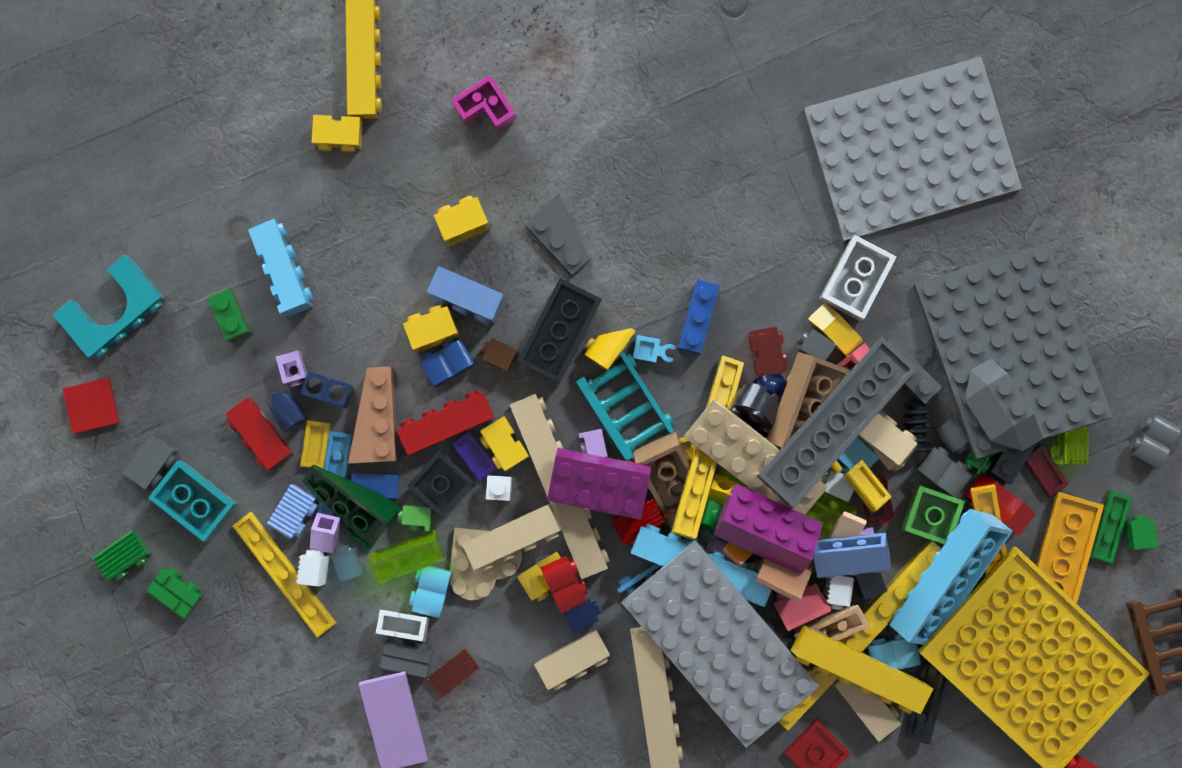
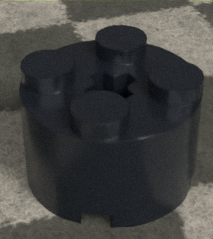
M748 383L738 390L729 411L760 435L768 437L774 425L781 399L775 393L773 396L767 393L768 388Z

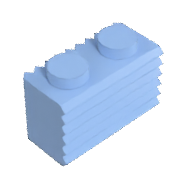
M291 484L266 525L289 539H294L295 536L299 537L306 527L303 524L306 517H312L318 507L316 504L317 498L297 485Z

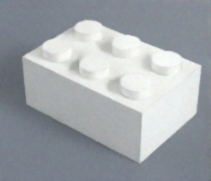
M854 235L850 239L819 300L858 321H862L878 294L896 256Z

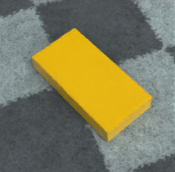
M307 420L300 467L311 468L314 464L324 469L331 423Z
M863 460L858 461L843 475L872 513L877 511L891 498V495Z

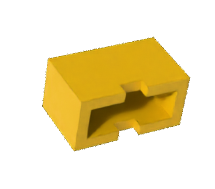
M313 115L312 144L318 147L320 151H332V148H341L342 152H355V149H361L363 121L360 117L341 116V121H335L332 119V116Z
M505 416L480 431L483 435L480 437V440L486 450L488 448L492 449L495 454L492 460L498 469L503 467L504 471H507L530 457L519 440L515 442L511 435L515 432Z

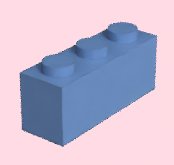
M886 533L818 540L813 555L818 578L858 575L869 572L881 573L890 570V553Z

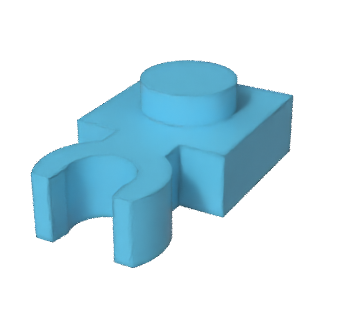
M637 335L633 359L656 363L657 356H659L665 362H673V358L667 357L665 351L667 349L675 350L676 346L666 344L662 347L659 346L660 339Z

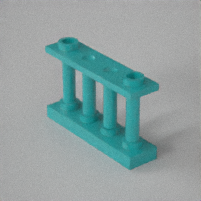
M622 352L619 355L622 359L621 363L594 380L589 379L586 381L582 377L576 381V384L625 461H628L634 457L632 452L635 450V447L665 428L669 434L674 431L672 427L675 424L668 413L665 415L662 413L634 369L637 364L631 354L626 356ZM628 369L635 381L606 400L601 399L599 401L595 395V392L598 391L597 388ZM641 389L648 401L618 420L616 418L611 420L607 414L610 411L609 408ZM653 409L660 421L629 440L627 438L624 440L619 433L623 430L622 428Z

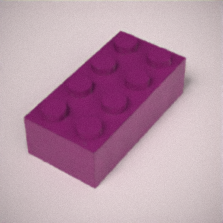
M558 448L547 501L641 520L651 466Z
M735 484L725 499L714 535L802 574L813 559L823 523Z

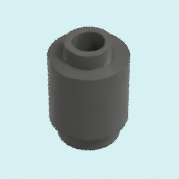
M951 418L936 429L939 433L938 437L951 453L957 451L960 454L970 446L967 443L968 438L965 431L956 421L953 422Z

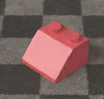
M809 580L799 603L779 594L775 595L776 600L771 602L782 627L787 631L831 611L817 584L814 582L810 584Z

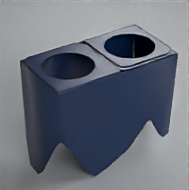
M308 371L301 395L319 401L324 400L326 403L340 408H348L349 401L355 395L353 385L331 378L328 381V377ZM318 378L321 380L323 388L320 393L311 394L307 391L309 379ZM341 385L345 389V397L341 401L336 402L329 397V389L332 386Z
M286 392L273 393L271 396V406L265 400L281 431H289L309 419L294 393L293 397Z

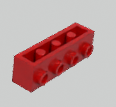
M478 390L472 391L465 395L466 399L457 403L456 399L443 404L444 409L438 412L432 409L423 413L422 419L414 422L413 418L400 423L401 428L397 429L407 456L416 454L495 419L485 393H479Z

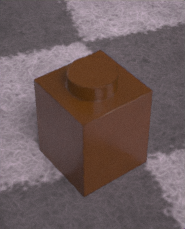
M492 338L490 342L486 341L480 354L483 355V361L509 372L518 350Z

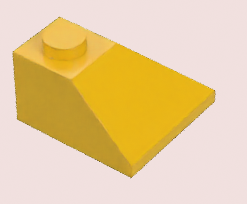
M631 328L598 335L596 339L591 338L584 347L586 350L585 357L604 371H608L635 335V330Z

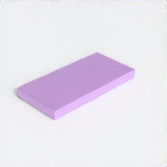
M406 671L359 682V689L380 767L401 768L428 761Z

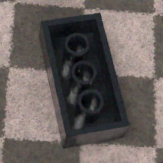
M559 278L517 363L560 384L602 299Z

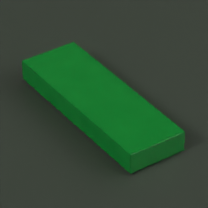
M1108 490L1090 558L1113 564L1133 497Z

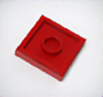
M110 378L62 388L72 434L120 423Z
M817 719L783 751L798 768H837L850 755L844 746Z

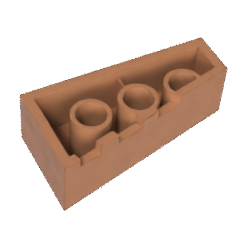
M391 366L367 368L348 464L398 461L394 368Z

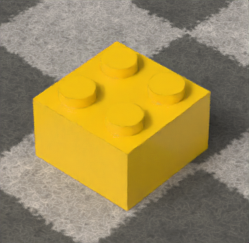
M467 196L459 200L460 204L456 206L446 205L437 210L438 213L434 217L448 247L491 229L478 197L472 198V196Z
M438 305L429 309L430 313L423 316L420 313L407 317V322L403 323L411 347L416 353L443 344L453 338L461 337L451 310L447 306Z

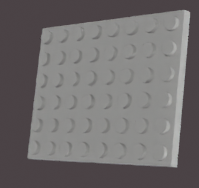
M982 57L803 109L843 242L850 240L854 235L861 237L1022 189Z

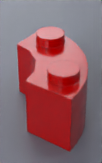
M981 473L970 489L994 484L1001 522L1019 536L1036 513L998 482ZM969 489L965 496L971 501L969 505L973 508L971 491Z

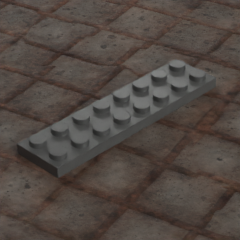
M880 337L759 472L757 477L791 509L795 508L916 371V368L883 337Z

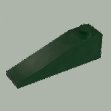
M314 464L302 481L320 503L326 504L333 512L331 516L340 518V522L347 529L345 533L367 551L373 548L400 510L399 506L384 495Z

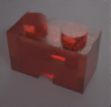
M777 326L749 331L747 335L750 350L756 351L757 359L753 360L756 379L785 373V368L789 367L787 354H782L781 345L784 344L782 331H778Z

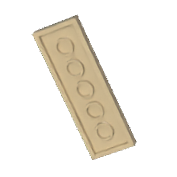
M713 399L684 437L754 492L789 507L757 477L759 472L780 449ZM819 480L793 510L805 515L825 492L827 486Z

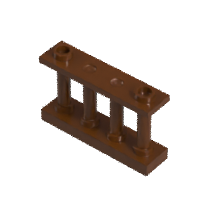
M1182 588L1175 589L1177 598L1149 606L1142 605L1141 601L1136 600L1126 602L1143 666L1150 673L1147 676L1151 694L1156 696L1168 694L1166 690L1168 684L1182 681V671L1165 675L1161 672L1159 665L1164 660L1182 656V646L1158 652L1155 650L1153 641H1155V638L1182 631V621L1152 629L1148 626L1146 618H1149V615L1178 607L1181 608L1182 612Z

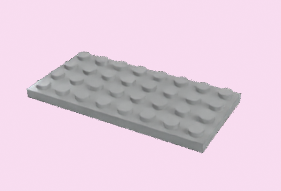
M696 540L690 543L622 601L625 608L746 748L819 687L818 683L801 663L796 660L795 656Z

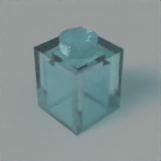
M348 544L335 549L337 554L332 555L331 558L340 582L366 573L356 547L350 548Z

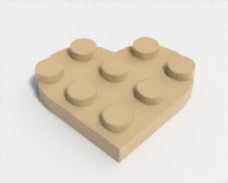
M455 527L450 571H452L450 584L454 593L467 600H480L488 596L494 588L497 579H505L512 576L520 567L522 549L515 551L516 556L503 562L502 558L493 561L495 566L483 572L481 568L474 570L462 544L490 531Z

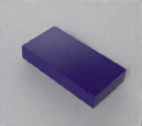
M470 431L451 444L479 482L497 469L493 460Z

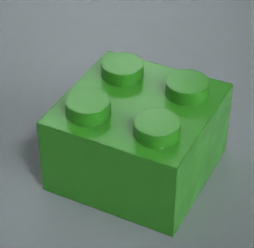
M915 486L900 530L945 545L948 535L957 527L965 501L922 486Z

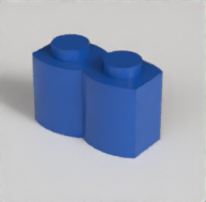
M453 338L443 344L444 348L438 352L432 350L422 356L424 360L420 364L434 388L475 365L461 339L456 341Z

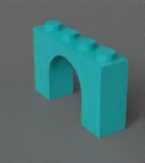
M127 255L122 256L107 269L122 287L127 297L126 311L117 322L108 326H99L92 321L77 302L72 300L68 301L53 314L54 318L88 358L100 359L109 352L108 348L112 344H118L123 341L130 329H136L145 322L144 318L150 313L154 314L163 307L162 303L166 300L133 259Z

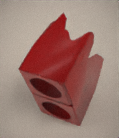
M876 474V478L888 491V480L882 474ZM861 499L867 523L884 524L894 519L893 504L890 499L883 504L884 514L880 518L871 517L868 506Z

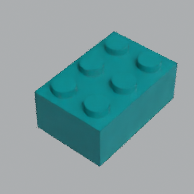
M177 461L148 497L203 542L212 539L238 506L236 501L185 461Z

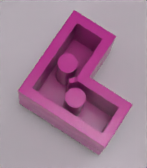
M491 75L451 100L453 107L465 125L485 113L498 132L517 119L516 113Z

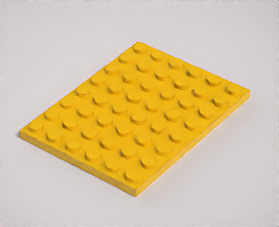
M1015 546L918 650L927 661L1042 768H1064L1150 674Z

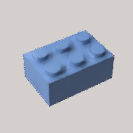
M440 266L437 267L427 290L433 303L443 307L446 304L451 305L454 312L463 316H467L468 313L472 314L475 321L488 326L489 322L495 324L505 302L504 294Z

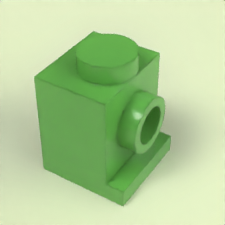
M403 505V510H399L398 524L407 525L409 530H421V526H425V531H432V508Z

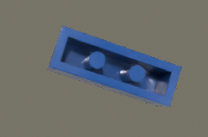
M696 280L678 345L679 350L697 355L702 353L720 285Z

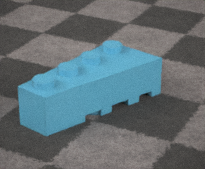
M275 219L248 229L260 260L263 259L264 261L262 264L263 271L267 279L273 283L270 287L272 295L278 303L281 302L277 306L279 313L288 318L312 308L313 294L310 288H305L302 280L305 279V275L301 266L296 267L293 259L296 257V253L291 244L287 245L284 237L288 236L283 223L279 224Z

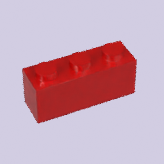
M247 397L226 413V416L229 418L226 421L234 432L238 430L243 437L241 439L242 444L247 450L250 451L252 449L257 455L255 461L262 469L273 470L294 454L253 398Z

